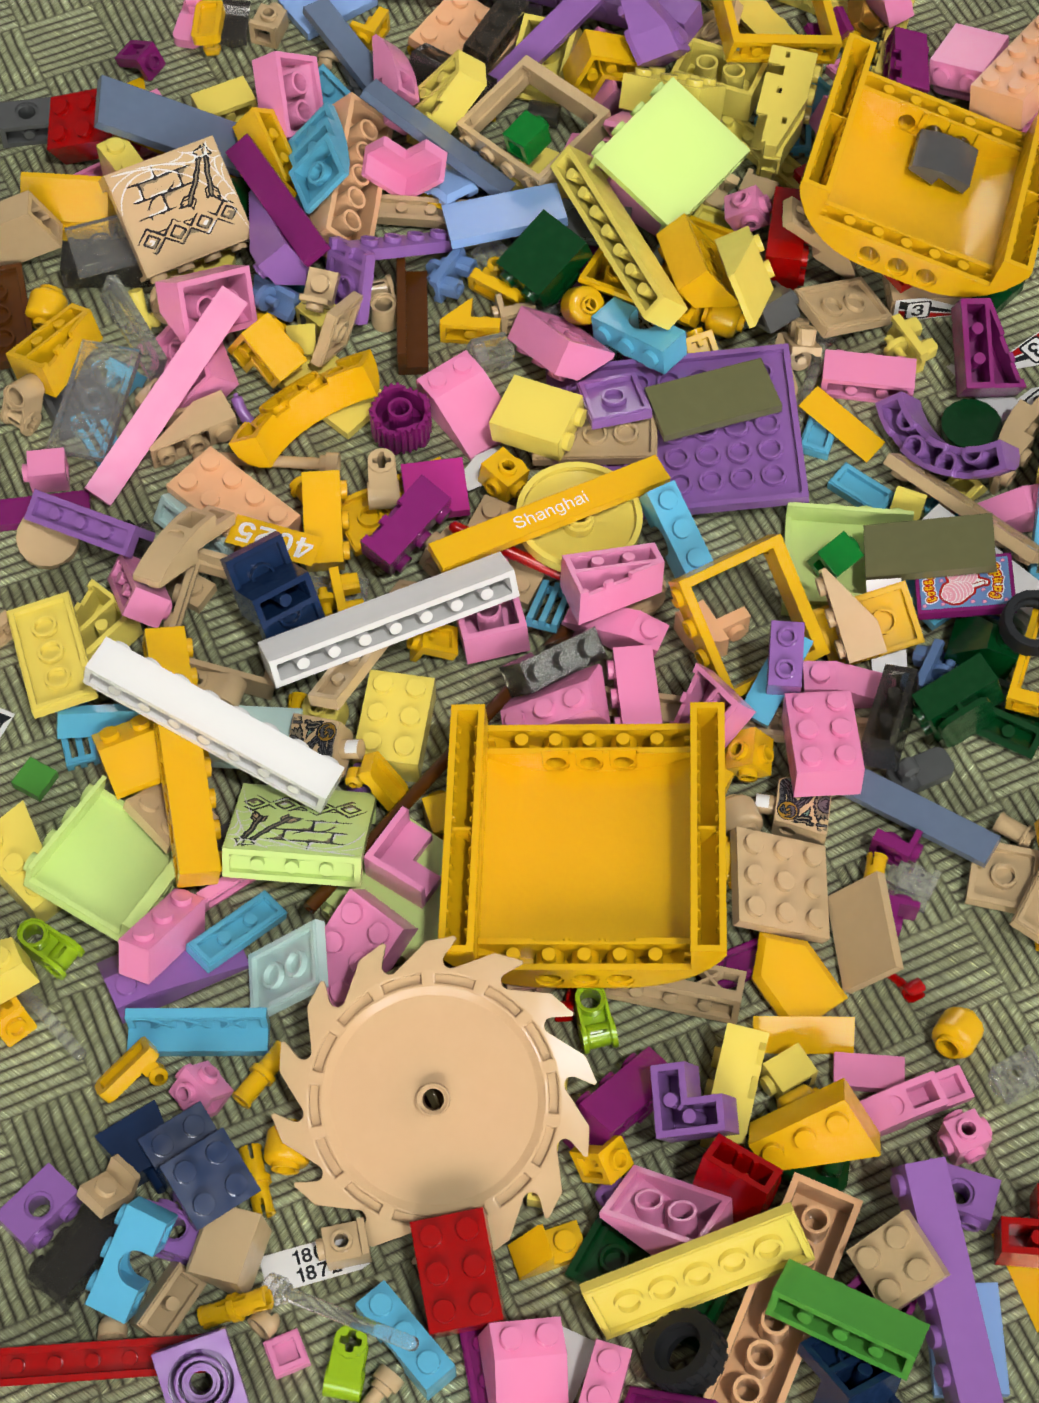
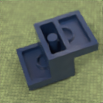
M274 531L220 559L241 615L258 626L263 640L325 617L309 572L292 562L282 534L278 531Z
M201 1101L137 1139V1143L174 1203L179 1202L196 1232L261 1191L223 1127L219 1130L216 1128Z
M813 1336L800 1342L797 1353L821 1379L813 1403H902L895 1396L901 1378Z

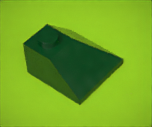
M985 615L956 617L944 659H952L955 663L962 664L980 652L995 675L1006 680L1018 659L1019 653L1014 652L1004 643L999 633V620ZM1016 627V629L1024 636L1022 629Z

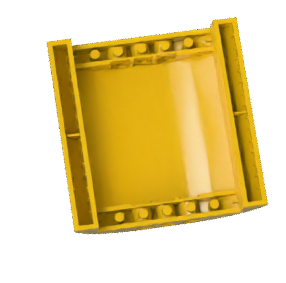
M850 32L799 186L804 213L813 229L833 250L850 261L931 293L953 297L987 296L1005 291L1028 279L1033 272L1039 246V111L1027 133H1024L869 71L877 42ZM921 129L933 130L953 136L978 149L970 187L963 194L940 178L931 185L908 169L917 134Z
M690 702V723L488 725L485 704H451L438 939L455 936L457 939L443 960L457 967L493 953L523 961V965L503 975L501 983L536 988H636L656 986L696 976L721 962L727 956L725 702Z

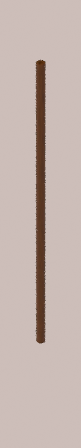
M560 625L557 633H553L491 700L486 706L488 723L573 630ZM449 747L369 833L365 854L402 806L410 809L448 768ZM321 885L305 902L304 908L309 913L314 914L339 886Z

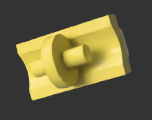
M900 313L892 316V326L884 338L887 345L883 350V354L885 356H903L917 359V374L923 371L926 361L936 356L938 345L933 338L919 340L918 336H921L923 328L916 316L905 320Z

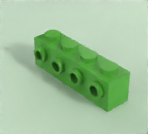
M791 1259L785 1265L772 1291L765 1314L905 1381L909 1377L930 1327V1324L912 1315H908L876 1298L861 1293L842 1282L827 1277Z

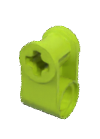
M30 918L23 921L17 929V937L21 948L29 955L30 959L60 980L66 978V971L76 958L83 957L85 954L84 949L75 940L65 934H61L38 918ZM40 934L43 936L36 943L27 942L28 938L32 935Z
M578 988L575 993L574 1013L583 1054H590L591 1050L606 1046H612L613 1049L618 1048V1034L614 1019L611 1017L604 989ZM585 998H593L598 1001L599 1005L595 1008H587L582 1005L581 1001Z
M346 1324L336 1332L330 1361L325 1372L322 1396L360 1402L368 1355L367 1335L360 1326ZM350 1337H355L359 1346H354L352 1352H347L343 1343H349Z

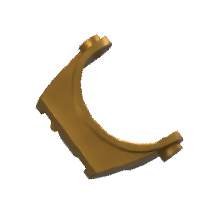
M848 0V15L851 24L864 38L869 40L875 39L881 28L885 26V23L869 8L866 0Z

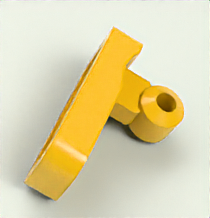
M202 0L195 6L191 36L195 46H203L206 56H218L221 51V33L225 18V8L222 0Z
M499 257L489 258L487 267L483 271L474 267L468 276V287L495 302V294L501 293L504 306L519 302L526 303L519 289L511 288L504 281L498 279L501 272L495 262Z
M379 751L365 754L361 767H350L347 770L345 784L355 789L361 788L363 784L367 785L371 793L388 812L409 791L406 782Z
M145 1036L141 1037L97 1080L95 1084L96 1093L108 1104L112 1103L141 1076V1073L148 1077L154 1086L165 1084L168 1080V1072L163 1064L157 1062L159 1053L156 1046Z

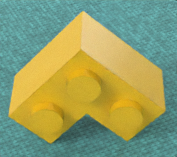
M585 29L564 64L562 72L565 81L594 99L605 79L622 82L623 73L635 72V67L641 66L637 65L625 35Z
M268 312L244 330L227 349L246 373L255 367L272 389L277 387L307 361L302 347L297 342L291 341L285 333L283 324Z

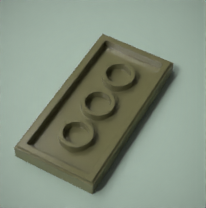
M762 358L644 387V392L652 408V415L664 442L782 412V403Z
M992 513L863 525L866 580L901 578V581L997 572Z

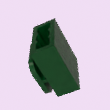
M543 209L495 263L501 272L499 277L511 288L516 285L522 290L520 292L521 295L534 305L537 302L546 308L556 304L567 290L577 282L580 275L579 270L593 254L585 240Z
M980 652L911 695L916 705L912 708V711L924 734L928 736L932 733L937 742L943 740L947 747H953L987 727L996 717L994 707L1005 701L998 677Z

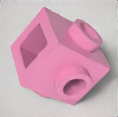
M757 185L724 196L725 220L734 231L749 226L750 231L770 225V212L772 211L771 200L767 194L764 195Z
M208 1060L194 1065L189 1063L183 1066L175 1075L177 1080L168 1091L183 1111L201 1101L210 1117L216 1116L234 1092L220 1075L219 1070Z
M975 1108L966 1112L958 1109L943 1118L944 1122L937 1134V1141L942 1153L946 1157L948 1156L952 1165L958 1166L965 1162L972 1164L987 1155L986 1151L992 1141V1130L988 1121L984 1117H979Z

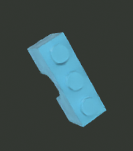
M613 297L591 316L593 338L603 345L620 352L622 355L630 357L664 375L687 355L686 331L674 325L669 330L657 325L648 329H639L637 307L621 299Z
M675 480L648 491L639 498L642 511L650 528L657 527L666 541L668 555L665 556V559L675 578L713 561Z
M138 1196L128 1204L124 1203L114 1220V1224L118 1225L114 1237L110 1236L101 1250L100 1257L104 1258L100 1270L96 1269L87 1283L86 1290L90 1291L85 1305L123 1324L130 1320L138 1311L150 1283L149 1280L139 1276L133 1270L130 1264L131 1251H140L151 1257L158 1254L165 1248L178 1215L141 1196Z
M385 1280L355 1303L358 1317L380 1344L384 1342L402 1365L404 1373L427 1401L457 1377L455 1364Z

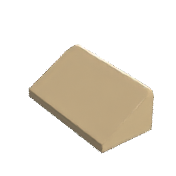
M170 1262L138 1308L136 1314L131 1318L129 1324L149 1337L173 1335L207 1283L184 1272L186 1266L182 1263Z

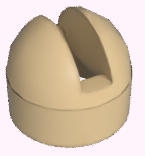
M273 1309L254 1313L247 1319L252 1330L264 1340H269L280 1327L281 1320L279 1314L270 1315Z
M107 1315L102 1318L98 1325V1341L127 1339L128 1327L126 1323L123 1324Z

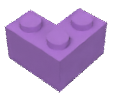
M685 1061L650 1066L656 1139L674 1143L714 1138L718 1133L723 1136L739 1135L736 1098L723 1093L701 1096L699 1066Z

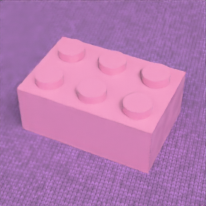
M851 690L785 693L781 719L793 797L861 794L865 767Z
M349 889L325 926L329 984L327 991L330 1002L335 1007H340L344 1004L360 959L384 943L386 949L382 968L386 973L392 970L418 928L366 889Z

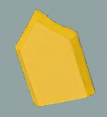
M759 932L751 980L777 1016H824L848 999L808 941Z

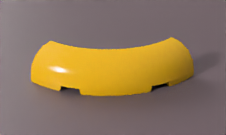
M371 349L336 360V367L321 374L314 370L273 395L259 407L260 414L251 423L245 421L229 442L233 452L248 465L258 468H272L284 449L312 425L347 406L378 396L380 388L379 373Z

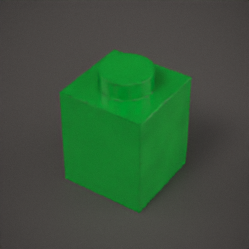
M527 110L502 133L507 151L527 165L552 142L547 121L542 116H535Z
M843 531L806 562L818 576V571L826 568L837 578L862 558L864 554L861 552L858 542Z

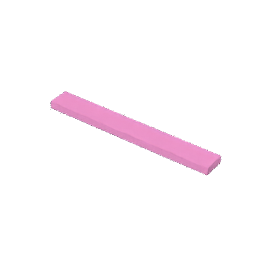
M223 285L220 287L84 487V490L109 507L112 505L148 452L150 446L163 430L248 304L246 301Z

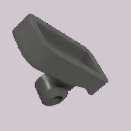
M933 747L915 756L904 757L898 764L889 766L886 769L884 778L917 794L949 780L954 771V763L946 750L941 747Z

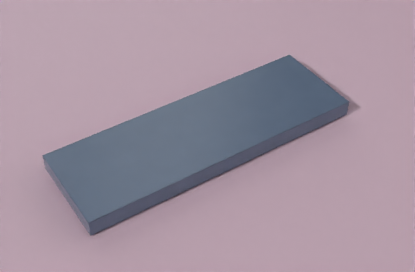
M100 76L97 82L94 128L163 152L172 151L213 135L228 173L235 177H242L225 153L238 141L232 128L237 122L108 76Z

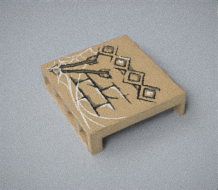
M213 135L107 174L98 181L102 192H108L143 274V277L140 278L141 283L150 280L151 284H155L156 281L167 279V273L177 269L178 273L181 274L195 268L194 262L204 259L205 263H209L221 258L220 252L231 249L232 253L249 247L247 243L250 240L249 221Z

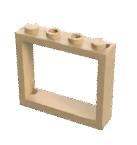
M525 55L456 123L461 143L469 149L472 148L478 151L485 161L489 164L493 162L500 167L501 171L508 178L514 177L520 181L524 188L553 182L558 184L559 180L550 165L561 153L538 174L481 135L480 132L529 84L589 124L569 144L586 154H589L608 135L603 123L611 117L609 109L528 55Z
M205 548L198 550L199 562L180 574L184 575L182 584L176 583L172 595V602L176 603L174 611L170 612L168 618L164 620L163 627L182 626L199 572L227 579L220 559L228 556L227 554ZM189 658L190 666L196 667V669L219 673L230 672L241 676L247 683L245 694L272 701L275 685L266 670L264 677Z

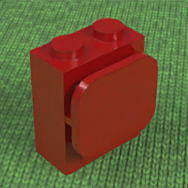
M718 1133L703 1155L692 1184L731 1197L734 1224L767 1211L781 1183L783 1170Z

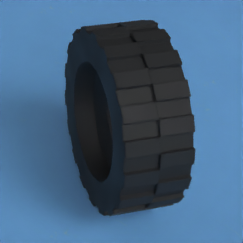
M681 1308L679 1311L673 1310L667 1316H662L657 1320V1324L648 1331L649 1334L644 1339L643 1352H641L643 1370L648 1374L647 1376L665 1392L689 1396L699 1393L703 1394L707 1391V1388L717 1382V1378L725 1369L724 1364L728 1359V1343L724 1339V1333L699 1310H689L688 1308ZM688 1337L697 1338L700 1347L692 1362L683 1369H673L669 1361L676 1346Z

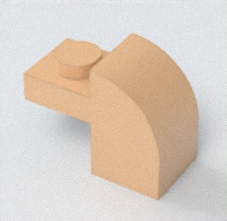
M701 600L698 604L720 657L726 656L729 641H738L748 633L751 615L743 606L716 619L705 601ZM679 610L675 612L674 630L685 647L694 653L696 647L692 638H688L683 630L682 621L684 619Z

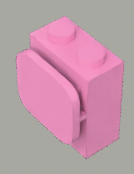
M956 23L930 58L929 84L933 85V90L936 93L970 101L971 84L1008 47L1009 36Z

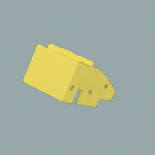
M772 44L768 61V72L765 73L756 110L758 117L750 149L761 151L756 171L757 176L773 180L774 176L778 175L781 165L800 137L803 124L809 125L812 107L807 106L813 105L817 85L812 83H818L821 66L816 65L818 53Z

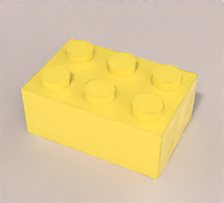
M693 38L688 44L691 51L677 59L670 73L674 74V71L691 73V78L699 79L701 76L717 79L716 84L727 86L722 115L748 122L759 101L765 73L768 72L769 64L726 62L721 45Z
M651 66L649 68L635 67V72L623 73L619 108L632 111L641 101L646 104L652 98L650 93L661 81L666 84L674 77L721 121L727 86L716 84L717 79L701 76L699 79L691 78V73L674 71V74L665 73L666 68Z
M370 670L356 739L364 741L365 754L379 751L404 781L416 783L421 778L436 700L435 678L379 670ZM353 759V765L362 762L363 759Z

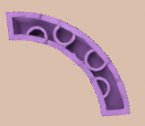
M902 391L875 403L884 430L900 448L899 451L909 460L928 471L951 478L985 479L1015 471L1019 467V448L1000 439L988 444L965 448L947 444L938 436L927 421L920 400Z

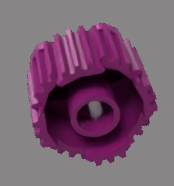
M396 382V385L390 383L389 387L383 386V390L381 393H378V397H374V402H371V407L369 408L370 428L374 442H378L379 447L392 451L394 455H397L399 452L405 454L406 451L412 453L413 449L417 451L418 448L426 447L430 441V433H432L431 404L427 394L421 392L418 394V390L413 391L412 387L406 389V386L400 385L399 382Z

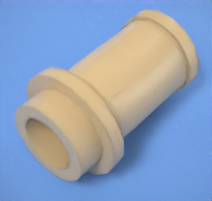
M1004 812L999 815L992 828V831L1001 834L1020 847L1031 848L1037 839L1034 826L1029 825L1027 827Z

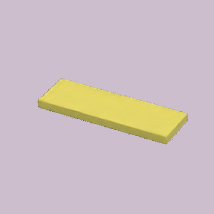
M788 1202L580 1283L579 1286L581 1294L606 1340L656 1322L673 1310L679 1311L681 1308H692L782 1273L789 1259L805 1264L815 1260V1256L791 1202Z

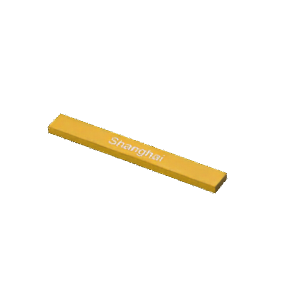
M655 454L428 543V551L440 572L443 573L644 495L646 492L670 482L671 478Z

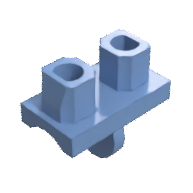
M464 247L452 249L447 257H442L441 260L433 258L426 264V270L429 274L427 281L435 291V296L433 297L435 302L442 304L446 297L459 299L464 290L463 280H461L462 276L468 278L473 268H478L477 260L466 256Z
M255 274L253 278L255 307L261 311L271 313L286 322H293L294 315L296 314L295 306L301 302L298 299L299 293L284 285H275L268 277L263 279L259 274Z
M934 639L932 646H916L912 661L914 666L921 667L919 672L908 669L904 671L900 681L904 691L914 694L954 669L955 661L944 659V640Z

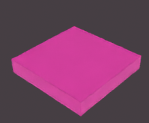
M462 457L400 464L404 493L423 475L451 497V506L449 508L452 512L448 518L470 515Z

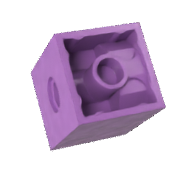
M226 1326L159 1349L151 1354L166 1403H250ZM198 1371H205L211 1375L213 1384L207 1390H197L192 1385L191 1376Z

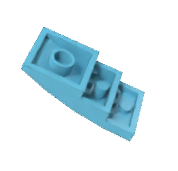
M325 102L288 141L293 151L288 156L293 166L289 171V175L305 213L309 215L349 175L350 159L344 130L335 106L328 102Z

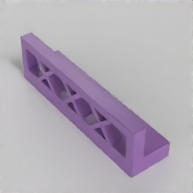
M34 489L24 517L28 521L131 559L139 537L153 542L156 534L155 532Z

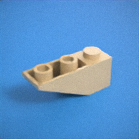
M222 390L193 401L150 446L149 451L154 469L164 465H171L176 460L191 455L196 451H203L205 448L217 443L227 442L232 439L238 430L237 418Z
M826 568L820 569L818 571L820 577L815 578V583L820 597L826 596L829 608L824 611L829 627L836 628L839 639L834 641V645L839 659L845 658L846 664L886 653L887 649L878 620Z

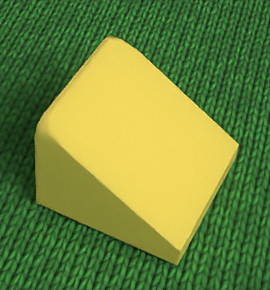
M315 323L287 325L286 334L291 341L297 342L302 347L304 356H313L317 344V325Z
M949 477L945 481L973 501L988 490L979 479Z
M897 486L890 509L901 508L914 511L913 520H920L927 495Z

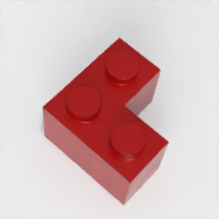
M1039 1183L1036 1184L1029 1196L1030 1218L1001 1216L994 1228V1265L1039 1268Z

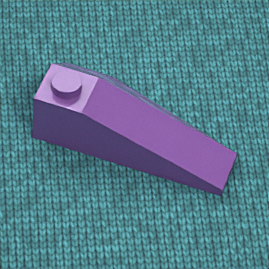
M620 0L621 6L617 8L619 17L626 20L628 29L624 31L625 38L638 66L665 67L691 51L687 43L689 38L686 31L657 0Z
M251 190L248 192L250 253L256 262L252 265L253 268L263 279L269 277L275 285H305L309 267L301 261Z
M185 950L148 985L119 974V954L96 963L123 1024L126 1023L125 1008H160L249 968L247 956L244 950H241L208 974Z

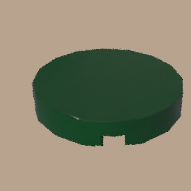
M962 399L952 403L945 409L940 422V434L943 440L949 445L962 448L997 441L1002 430V419L998 412L988 403L977 399Z

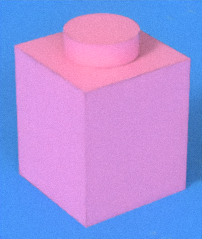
M64 447L26 451L27 464H22V476L24 483L29 482L32 493L34 489L45 493L70 490L69 463Z

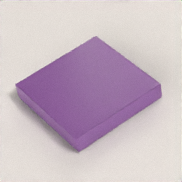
M636 371L576 383L577 394L583 395L584 409L587 410V419L592 430L652 418V408Z

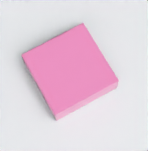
M298 1328L262 1342L276 1380L311 1366Z

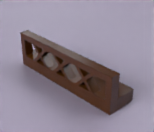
M405 257L396 258L399 375H424L429 372L427 271H406Z

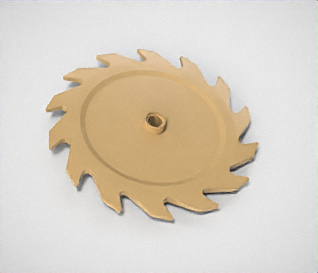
M455 936L426 941L394 974L389 975L382 968L386 945L382 943L359 960L342 1006L335 1007L331 1004L325 981H320L307 1006L311 1055L309 1058H299L285 1041L281 1042L279 1072L301 1106L303 1117L300 1121H293L277 1113H273L271 1116L282 1143L318 1165L323 1172L320 1180L295 1182L294 1186L315 1205L362 1211L366 1216L365 1227L369 1246L374 1247L410 1234V1222L483 1207L487 1213L493 1251H495L510 1240L523 1198L527 1193L534 1192L539 1196L544 1217L549 1219L562 1194L557 1151L559 1141L562 1139L570 1140L584 1157L588 1156L589 1125L567 1092L564 1084L569 1077H576L593 1085L597 1081L586 1056L545 1029V1021L548 1018L573 1016V1012L553 994L512 990L503 987L501 983L503 975L523 965L522 960L493 953L463 965L448 968L444 964L443 959L457 939ZM429 1089H437L443 1094L444 1103L441 1108L432 1109L426 1105L424 1096ZM416 1256L411 1261L413 1265L417 1264Z

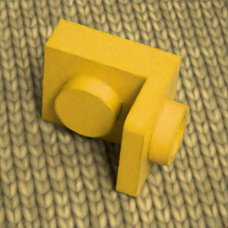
M379 6L373 16L368 17L365 24L354 20L349 24L370 51H373L372 36L377 34L385 38L390 31L389 9Z
M699 327L686 332L687 353L719 350L712 329L704 332L703 328Z
M445 624L408 638L406 646L410 649V661L417 662L423 654L453 661L458 656V627Z
M17 996L0 1005V1037L8 1047H12L37 1028L36 1023L25 1010Z
M614 1135L602 1146L589 1145L587 1157H584L576 1147L569 1151L583 1183L613 1185L634 1165L621 1135Z

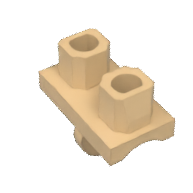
M796 318L789 323L788 332H780L783 334L785 343H789L791 365L793 370L796 371L804 370L810 365L812 354L816 357H821L822 347L816 341L817 329L809 325L810 321L807 318Z

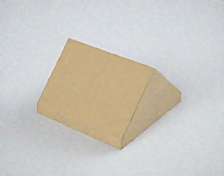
M235 1207L199 1230L184 1272L229 1294L251 1291L272 1230L262 1214Z

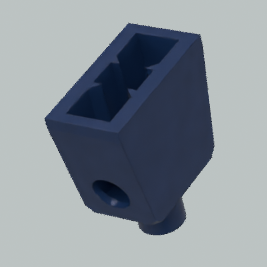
M153 1100L95 1135L100 1150L109 1160L112 1156L119 1154L128 1164L134 1167L141 1176L138 1187L150 1181L157 1194L166 1192V1189L137 1143V1139L164 1123L158 1105Z

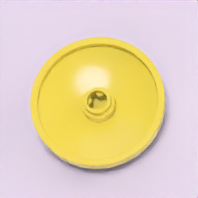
M564 462L547 467L535 474L525 484L518 497L516 509L612 472V470L588 462ZM636 497L525 541L522 544L537 561L561 572L562 555L637 545L643 524L640 500Z

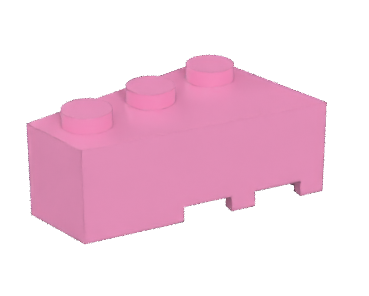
M655 542L562 555L560 587L578 625H581L661 593L665 561Z
M696 662L692 671L695 673L687 692L683 691L680 698L682 704L674 722L670 721V723H690V702H725L726 748L756 711L713 670Z

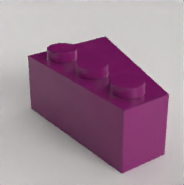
M894 26L885 42L882 76L928 94L930 86L927 34Z
M961 298L951 308L957 397L1017 396L1027 387L1024 379L1020 378L1014 363L1016 361L1014 354L1010 352L1003 336L1005 332L991 298Z
M421 475L398 499L397 505L389 515L385 514L378 523L380 525L371 536L366 534L360 540L362 554L390 576L396 570L401 573L412 560L409 556L416 546L421 549L432 535L429 531L436 522L441 525L451 514L452 510L449 508L451 506V497Z
M649 1046L639 1055L635 1052L629 1055L616 1074L612 1071L606 1074L598 1084V1089L593 1093L589 1090L586 1091L576 1101V1106L589 1125V1145L602 1146L614 1135H621L625 1140L622 1134L636 1122L641 1124L654 1111L650 1066L666 1064L667 1062ZM563 1140L570 1149L575 1147L570 1140Z

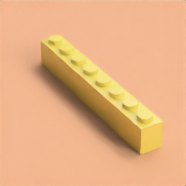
M568 144L550 165L552 171L644 320L669 330L688 310V307L598 165L593 169L589 167L593 157Z

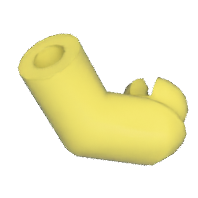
M143 288L129 290L128 294L132 311L143 328L152 330L153 327H160L161 322L153 316L152 312L148 313Z

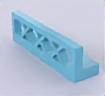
M267 1007L125 1008V1021L128 1026L127 1051L144 1036L156 1046L159 1057L264 1056L269 1051L270 1020Z

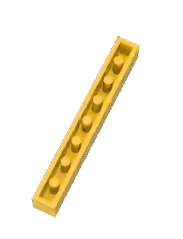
M185 626L144 629L142 641L144 657L155 659L161 667L174 674L184 675L192 684L198 686L197 669L190 666L189 659L193 658L192 638H186ZM153 722L177 888L218 884L222 872V851H218L217 840L221 839V826L219 819H213L212 809L216 808L215 789L209 788L207 778L212 776L210 758H204V752L201 747Z

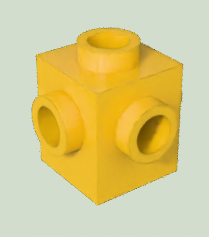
M502 447L481 463L478 482L484 486L489 495L507 503L513 497L516 499L519 497L521 490L527 483L530 470L520 458L514 457L507 449Z
M756 727L742 729L726 747L725 768L733 772L738 777V780L742 782H755L758 778L771 776L772 762L774 760V739Z

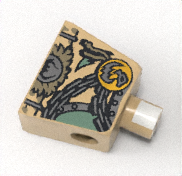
M298 713L293 714L289 737L300 739L317 753L336 759L339 765L345 767L341 778L347 774L349 759H363L366 750L364 741L362 739H353V732L342 722Z
M791 777L779 779L776 796L756 793L755 804L760 813L773 815L772 834L825 845L831 796L793 797Z

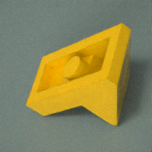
M473 298L468 299L440 319V342L500 346L501 318H491L488 316L473 317Z
M577 1220L547 1230L544 1229L543 1224H539L508 1244V1250L519 1281L571 1263L584 1240Z

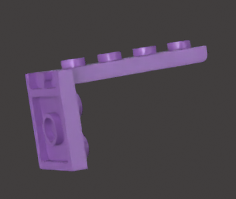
M432 228L427 233L420 231H408L407 235L385 233L384 237L378 238L363 235L358 240H346L340 236L329 237L328 245L331 249L327 253L326 270L341 274L335 304H338L353 291L363 295L355 324H368L375 260L451 252L452 247L447 235L448 232L443 229Z

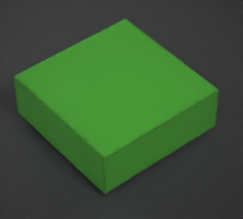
M29 757L11 781L13 788L41 802L59 778V774L49 766Z

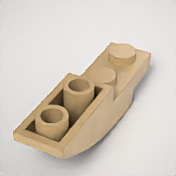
M793 196L783 200V227L812 245V257L845 279L855 278V263L837 253L821 239L804 213L802 202Z
M1039 397L1032 405L1020 399L1006 419L998 440L1000 439L1019 448V467H1026L1034 454L1031 448L1034 438L1039 432ZM1012 471L989 478V492L995 495L1002 486L1007 488L1014 480L1017 472Z
M211 505L206 506L202 510L191 506L187 507L159 533L149 546L133 573V580L147 584L151 588L160 589L164 587L167 583L199 562V549L235 525V513Z

